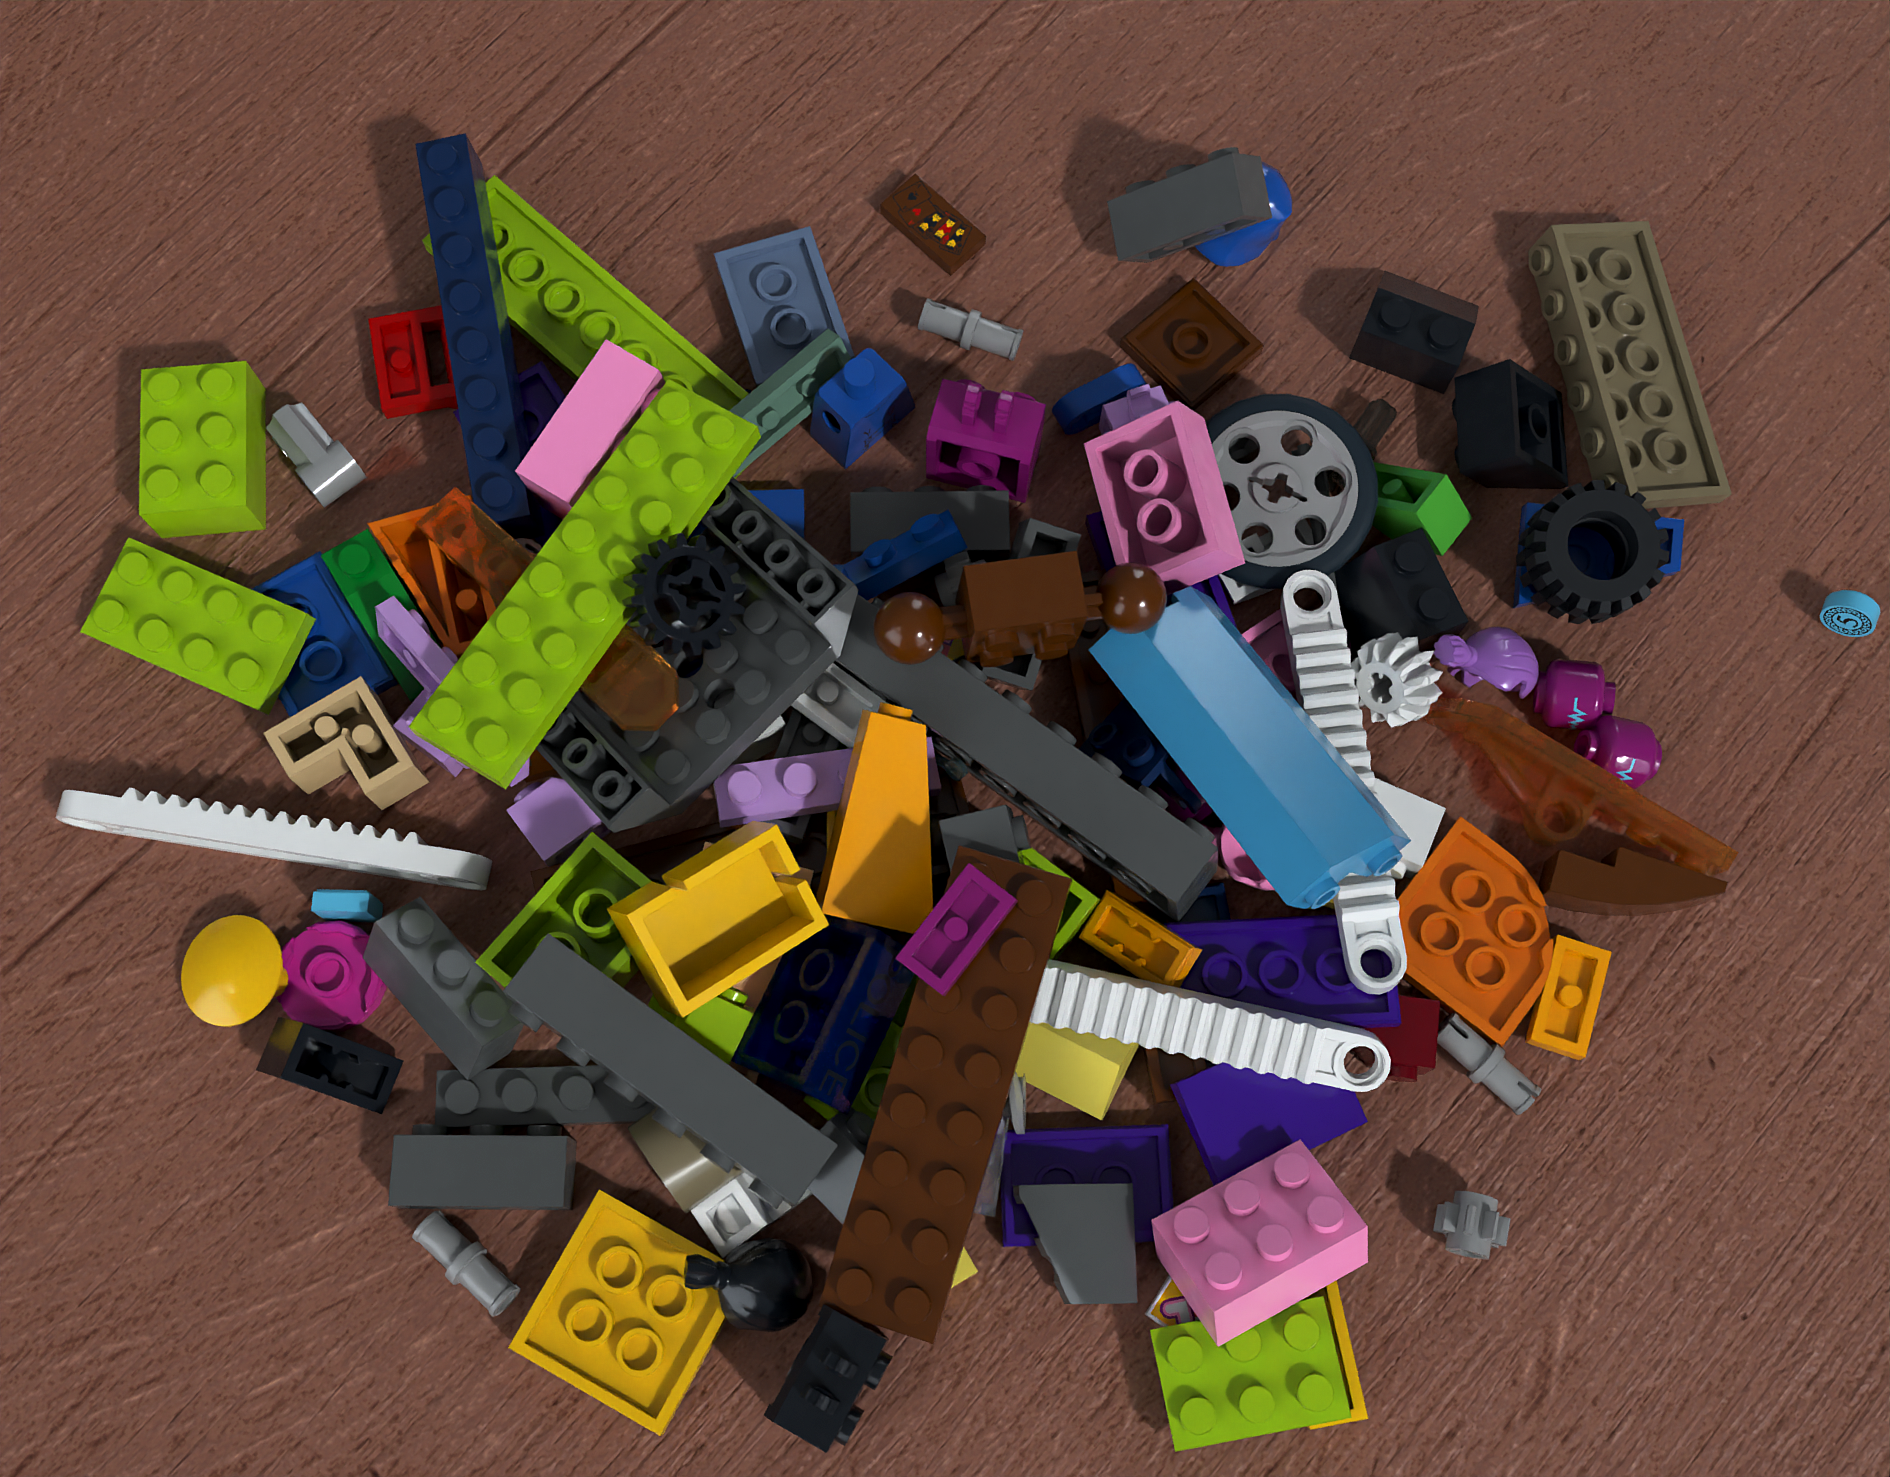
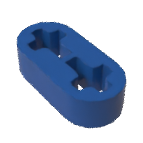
M1125 364L1064 395L1053 406L1052 413L1065 434H1076L1100 422L1102 406L1104 404L1127 397L1128 390L1147 383L1135 364Z

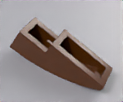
M1618 847L1605 856L1601 863L1560 849L1544 862L1538 887L1548 906L1567 911L1603 916H1642L1674 912L1705 904L1725 893L1728 882Z

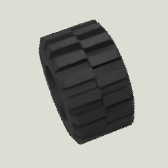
M1592 480L1584 487L1581 483L1570 486L1538 510L1526 523L1529 527L1520 535L1518 544L1524 546L1525 549L1516 555L1517 566H1526L1527 570L1525 574L1519 577L1523 588L1532 584L1537 592L1530 597L1537 606L1546 601L1551 605L1547 614L1557 619L1567 613L1569 614L1568 623L1581 624L1590 619L1591 624L1603 622L1610 617L1614 618L1645 600L1652 593L1650 589L1658 585L1665 574L1658 570V568L1667 564L1669 560V551L1660 549V545L1669 540L1667 529L1657 530L1654 522L1660 519L1661 516L1656 508L1647 512L1642 506L1647 499L1638 491L1630 497L1625 495L1627 486L1617 482L1605 489L1604 480ZM1584 527L1600 533L1609 542L1615 558L1614 571L1609 580L1591 578L1583 574L1573 564L1568 552V536L1571 528Z

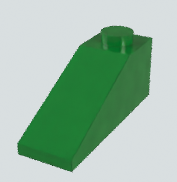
M366 529L323 553L321 557L407 697L413 703L424 690V687L378 636L375 606L395 596L407 611L414 609L423 619L424 617L385 552L369 529ZM427 624L430 631V637L442 649L441 645L439 644L438 640L436 639L435 635L433 634L432 630Z

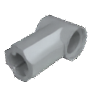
M302 402L296 405L286 404L272 414V420L266 429L283 453L297 467L295 472L324 508L367 478L341 442L331 439Z

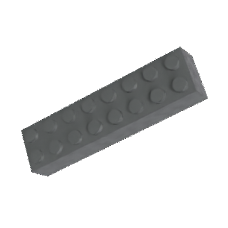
M857 594L841 655L833 663L887 703L913 710L911 721L926 725V736L932 738L933 748L951 761L956 760L957 765L1175 922H1180L1217 872L1218 847L1212 844L1215 836L1194 819L1188 817L1182 823L1165 811L1168 803L1152 789L1140 785L1135 790L1119 778L1122 771L1112 761L1099 753H1095L1090 758L1074 747V744L1077 742L1076 738L1065 728L1053 721L1044 726L1029 715L1032 708L1022 698L1007 689L1000 695L985 684L988 679L987 676L974 664L963 658L956 664L942 654L943 645L933 657L919 664L906 665L888 658L878 647L873 629L876 614L884 601L875 598L870 603Z

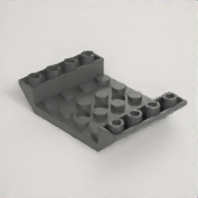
M734 477L730 479L699 523L705 529L700 534L706 536L705 550L708 551L713 547L722 545L725 548L724 555L720 560L723 565L737 563L740 567L731 575L733 583H740L746 586V591L734 595V602L745 608L744 614L730 616L729 618L737 631L727 636L718 634L721 647L707 651L702 646L701 655L686 657L682 648L678 654L665 655L663 645L654 648V645L647 646L644 643L645 636L649 631L646 626L631 628L629 623L638 615L636 609L536 747L540 754L613 833L682 814L841 655L859 589ZM679 558L674 559L662 575H670L673 565L678 564ZM683 586L673 588L675 590H678L679 594L684 595L687 598L686 605L696 602L690 600L689 596L683 594ZM699 616L697 626L691 627L690 633L702 628L711 616ZM703 658L700 670L695 675L684 678L683 674L688 664L693 660ZM727 689H735L732 700L726 706L714 709L715 700L720 693Z

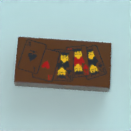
M916 173L880 204L881 214L950 276L986 243V235Z

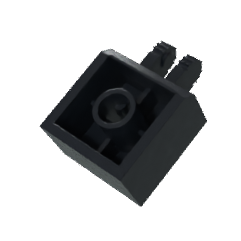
M824 1304L818 1314L820 1316L818 1322L794 1360L775 1401L769 1404L764 1416L827 1453L835 1441L843 1446L848 1443L864 1412L863 1409L855 1405L865 1385L873 1390L877 1388L893 1356L883 1351L889 1339Z

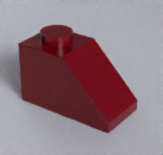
M1398 995L1401 1024L1399 1027L1362 1029L1374 1033L1382 1041L1389 1053L1391 1064L1387 1080L1417 1082L1418 1075H1424L1435 1069L1440 1001ZM1366 1046L1352 1048L1366 1067L1371 1068L1375 1061L1374 1051Z

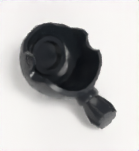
M764 1238L741 1244L729 1253L724 1262L718 1261L715 1263L711 1259L699 1254L687 1255L685 1259V1287L689 1289L713 1288L718 1290L721 1308L729 1323L738 1329L765 1332L781 1331L795 1324L806 1313L811 1303L814 1284L809 1263L802 1252L786 1240Z

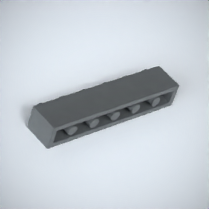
M549 933L503 990L506 997L513 1002L507 1011L534 1032H537L542 1024L561 1037L555 1047L583 1068L591 1059L609 1072V1075L603 1082L632 1103L639 1094L658 1109L652 1115V1118L678 1138H681L686 1130L705 1143L700 1154L728 1174L734 1165L754 1179L748 1189L775 1209H778L782 1201L791 1207L795 1206L838 1146Z

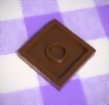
M1192 278L1121 338L1119 347L1159 386L1161 385L1162 389L1175 401L1178 400L1194 411L1262 353L1264 345L1195 278Z

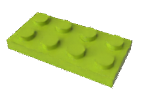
M128 537L80 632L269 715L316 618Z

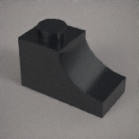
M278 1017L256 1071L382 1114L404 1060L311 1025Z

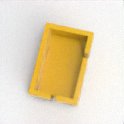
M759 821L749 822L661 875L666 885L650 882L607 908L660 1008L682 1018L829 925L807 881L790 877L801 869L778 825ZM771 872L781 873L785 875H779L778 877L774 878Z

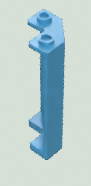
M1191 586L1173 593L1170 600L1173 604L1165 608L1161 619L1152 628L1138 634H1124L1110 629L1089 649L1090 653L1286 905L1302 909L1309 907L1317 909L1337 895L1340 891V886L1337 883L1349 873L1365 877L1372 874L1380 876L1392 869L1401 860L1403 855L1400 850L1411 842V839L1211 597Z

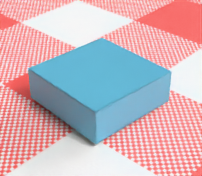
M317 889V891H313L311 911L325 921L375 923V921L382 918L383 903L367 890Z

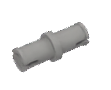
M927 298L918 323V330H925L960 342V348L970 350L971 346L1009 358L1011 361H1014L1024 332L1022 329H1015L982 318V312L971 309L970 313L937 303L930 298Z
M1456 1012L1448 1015L1439 1024L1438 1029L1440 1031H1438L1437 1043L1468 1070L1466 1076L1473 1083L1482 1082L1506 1103L1516 1115L1522 1114L1534 1103L1535 1099L1531 1096H1539L1542 1089L1504 1058L1505 1050L1497 1043L1492 1045L1487 1043L1461 1020Z
M440 1210L434 1211L427 1216L414 1231L412 1238L419 1242L447 1270L445 1277L453 1285L461 1283L489 1311L492 1317L501 1314L518 1296L521 1288L517 1284L514 1285L486 1257L487 1249L478 1241L471 1243L444 1217Z

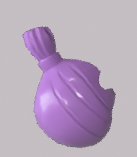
M1485 628L1471 635L1466 641L1457 635L1447 634L1443 635L1434 644L1435 657L1440 659L1441 664L1448 666V673L1452 676L1462 670L1461 682L1467 687H1471L1481 680H1486L1503 691L1519 692L1520 698H1524L1537 683L1539 676L1538 661L1532 648L1515 631L1509 628Z

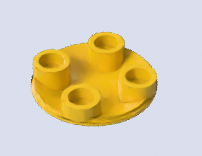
M244 915L223 917L206 926L190 944L184 957L181 971L182 991L189 1008L201 1020L221 1027H232L251 1020L265 1009L272 998L281 995L288 985V973L283 967L282 952L276 936L262 921Z

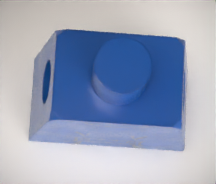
M872 348L864 349L855 358L849 360L815 394L810 436L846 470L915 409V403L906 381ZM838 424L840 425L841 430L836 428Z

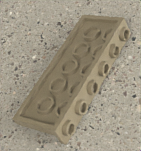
M1649 221L1551 225L1529 249V269L1535 277L1541 298L1542 314L1549 326L1554 344L1555 360L1561 368L1567 389V402L1575 417L1581 438V451L1587 459L1592 480H1604L1605 489L1615 482L1626 485L1625 495L1629 497L1638 491L1647 498L1642 504L1645 509L1722 502L1732 493Z

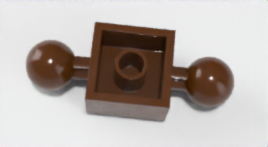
M1077 551L963 566L955 598L956 605L939 607L929 597L915 592H904L894 595L882 604L876 614L873 628L874 637L878 647L888 658L906 665L927 661L938 652L944 641L962 639L965 660L969 662L980 661L982 667L1006 665L1014 660L1013 656L1034 653L1036 659L1048 660L1062 657L1068 653V649L1074 648L1086 621L1102 619L1111 629L1124 634H1138L1147 631L1161 619L1166 608L1167 593L1162 579L1153 569L1133 562L1116 565L1103 575L1097 586L1083 588Z

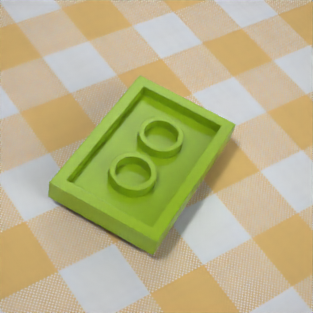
M1324 1296L1300 1300L1219 1347L1200 1320L1150 1329L1175 1452L1352 1418Z

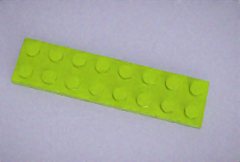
M492 176L485 183L509 323L576 382L607 339L660 370L665 383L670 379L728 411L749 394L497 176ZM429 233L422 241L426 250L433 255ZM741 471V472H740L737 476H735L734 478L736 479L743 471Z
M668 379L408 726L413 733L506 790L635 612L636 607H625L622 603V600L634 596L635 588L629 587L623 582L624 577L640 573L632 559L643 553L651 556L648 544L653 541L662 539L665 543H668V537L678 533H683L686 540L761 438L758 426ZM672 560L663 565L657 574L662 575Z

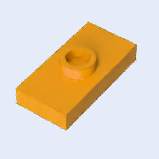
M1106 890L1079 936L1080 939L1138 978L1178 988L1182 985L1202 951L1198 946L1115 892Z

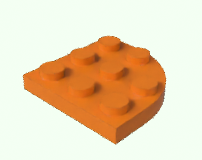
M1460 816L1425 860L1423 867L1413 876L1396 899L1399 901L1400 906L1399 918L1407 955V969L1402 978L1431 1000L1440 1001V1007L1449 1014L1456 1012L1459 1018L1490 1045L1497 1043L1500 1047H1503L1537 1000L1549 975L1553 957V939H1550L1549 925L1544 909L1547 904L1538 885L1527 869L1506 849Z

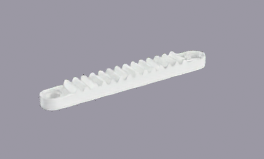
M1317 570L1296 572L1287 579L1283 587L1280 609L1297 702L1379 801L1378 793L1375 792L1374 788L1375 776L1370 767L1371 755L1366 746L1367 734L1362 725L1363 713L1358 705L1359 693L1354 684L1355 672L1351 668V651L1347 647V630L1343 626L1337 590L1333 581L1324 573ZM1303 588L1314 589L1322 596L1323 605L1313 611L1303 610L1295 604L1293 599L1294 593ZM1391 869L1380 876L1372 874L1365 877L1349 873L1337 883L1340 886V891L1333 898L1346 972L1350 981L1357 989L1367 994L1380 995L1392 990L1400 982L1407 969V955L1399 918L1400 906L1399 901L1395 897V880L1391 876ZM1371 949L1385 952L1392 962L1391 973L1383 978H1373L1367 975L1360 964L1361 955Z
M129 788L122 797L64 790L55 817L63 823L89 830L470 890L487 889L492 860L481 855L429 846L415 832H409L404 839L394 829L390 828L382 835L371 825H366L360 831L351 822H344L339 828L330 819L323 818L317 824L307 815H301L296 821L289 814L282 811L274 817L265 809L258 808L253 814L243 805H236L231 810L222 802L215 801L210 807L199 798H193L188 803L180 796L172 794L167 800L157 792L150 791L145 796L135 788Z
M1051 959L1048 961L1031 1018V1023L1034 1024L1044 1022L1057 1029L1071 1028L1079 1034L1089 1032L1102 1039L1116 1038L1124 1044L1134 1042L1147 1049L1161 1048L1169 1054L1179 1052L1192 1059L1206 1058L1214 1064L1224 1062L1237 1069L1246 1067L1260 1074L1269 1072L1282 1079L1292 1077L1305 1084L1314 1082L1355 1092H1367L1379 1087L1386 1080L1390 1072L1391 1059L1386 1047L1374 1033L1365 1029ZM1357 1046H1366L1372 1049L1375 1054V1061L1372 1067L1362 1074H1353L1344 1067V1058L1347 1052Z

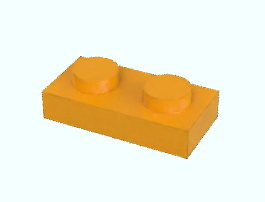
M1557 934L1551 938L1553 939L1552 964L1542 992L1535 1001L1525 1043L1581 1060L1586 1058L1612 952Z

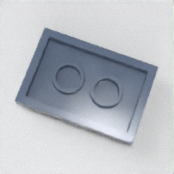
M810 226L714 253L715 263L756 388L827 329L840 336L851 359L855 358Z

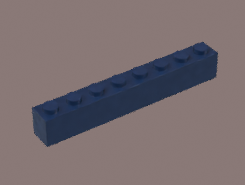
M466 133L415 144L477 526L494 546L506 544L510 540L518 538L531 539L545 536L541 507L515 472L531 448L483 166Z

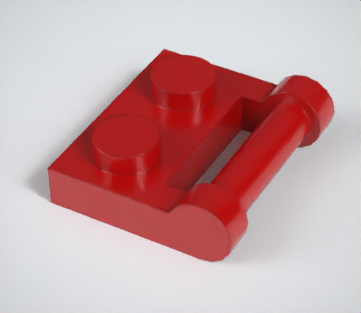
M442 305L369 318L368 322L380 403L385 417L389 419L447 407L458 409ZM435 330L441 333L448 377L447 384L436 386L433 383L426 332Z

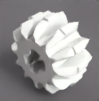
M1398 632L1394 634L1388 633L1378 638V640L1373 639L1362 645L1361 649L1357 651L1358 657L1353 659L1351 663V668L1355 672V688L1358 689L1361 698L1358 702L1359 708L1368 707L1370 709L1372 723L1386 720L1392 728L1402 726L1412 720L1417 721L1428 714V711L1432 709L1431 704L1437 701L1438 697L1442 694V691L1434 682L1439 680L1443 671L1432 668L1429 663L1434 651H1423L1422 653L1419 651L1418 637L1402 639Z

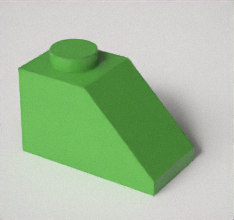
M1373 462L1378 477V504L1372 526L1390 539H1395L1422 528L1435 555L1443 556L1472 519L1447 474Z

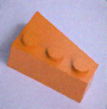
M471 495L367 523L390 557L395 569L414 595L417 604L444 647L451 649L458 659L506 596L503 584L495 572V547L477 526L473 497Z

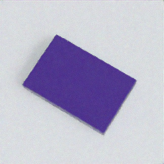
M1224 1062L1211 1065L1170 1084L1214 1186L1300 1139L1308 1150H1311L1368 1122L1355 1091L1314 1082L1305 1084L1292 1077L1282 1079L1273 1073L1260 1074L1246 1067L1237 1069Z
M1168 1124L1025 1129V1134H1016L1015 1130H1003L1001 1134H998L1003 1247L1037 1246L1033 1238L1037 1237L1038 1233L1024 1203L1017 1204L1013 1196V1186L1133 1183L1135 1243L1154 1242L1151 1220L1173 1208Z

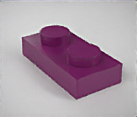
M968 863L895 959L942 996H945L1018 900Z

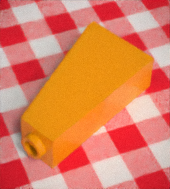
M880 702L878 713L862 709L816 900L823 914L914 934L933 910L926 725L911 721L913 710Z

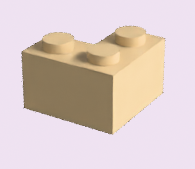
M362 676L263 733L288 777L308 795L351 770L365 795L381 810H384L429 783L404 738L393 727L395 723L379 696Z

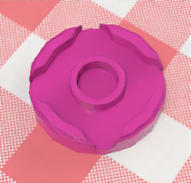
M342 921L317 922L305 928L307 930L300 933L296 938L292 937L281 950L283 967L288 973V985L284 992L276 997L278 1002L281 1003L283 1010L292 1020L327 1032H342L364 1022L379 1007L387 986L363 959L370 937L368 933L360 927Z

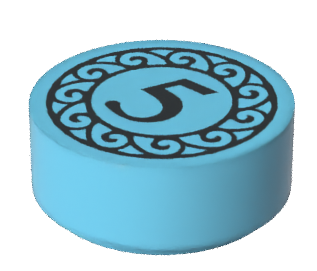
M1840 590L1830 593L1825 598L1820 613V620L1824 626L1838 634L1849 637H1863L1875 630L1880 615V607L1866 594L1853 590Z

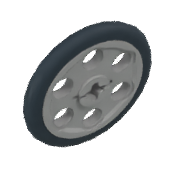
M1262 394L1237 401L1213 415L1206 422L1223 485L1234 488L1239 496V503L1231 511L1245 564L1225 571L1222 574L1238 583L1262 589H1283L1287 579L1294 573L1302 570H1317L1328 576L1340 569L1359 550L1373 524L1378 504V477L1368 447L1357 430L1338 412L1309 398L1292 394ZM1291 430H1301L1310 437L1311 449L1304 455L1292 456L1283 449L1281 444L1282 437ZM1244 437L1253 440L1259 448L1258 457L1249 464L1235 462L1228 450L1229 445L1234 440ZM1334 470L1343 477L1345 488L1337 496L1326 497L1316 489L1314 484L1315 477L1322 471ZM1276 479H1281L1286 482L1285 491L1292 495L1290 498L1281 496L1277 503H1272L1268 500L1269 491L1262 488L1264 484L1272 486ZM1305 518L1316 519L1322 523L1325 529V537L1316 545L1303 544L1295 535L1296 524ZM1251 526H1262L1270 532L1272 545L1269 549L1261 553H1253L1244 547L1241 537L1243 532Z

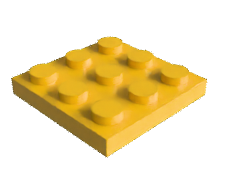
M599 1189L508 1348L650 1431L662 1436L727 1319L721 1308L718 1290L713 1288L689 1289L685 1287L684 1267L686 1256L699 1254L711 1259L715 1263L718 1261L724 1262L725 1260Z

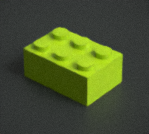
M247 361L141 369L139 515L161 538L266 530V388Z
M591 832L475 963L506 988L549 933L614 982L624 987L636 974L639 967L607 908L652 881L595 833Z

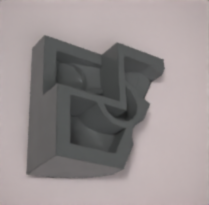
M1133 1183L1013 1186V1196L1016 1203H1024L1038 1233V1236L1033 1239L1041 1256L1049 1260L1053 1266V1281L1064 1304L1138 1303Z

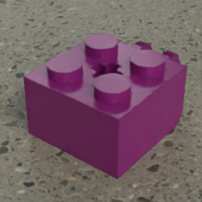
M942 379L926 437V478L967 489L972 486L987 485L996 488L997 491L1009 490V499L1026 503L1041 448L1046 404L1037 402L1033 397L1020 392L1003 390L1002 393L987 390L982 384L972 380L961 379L955 382Z

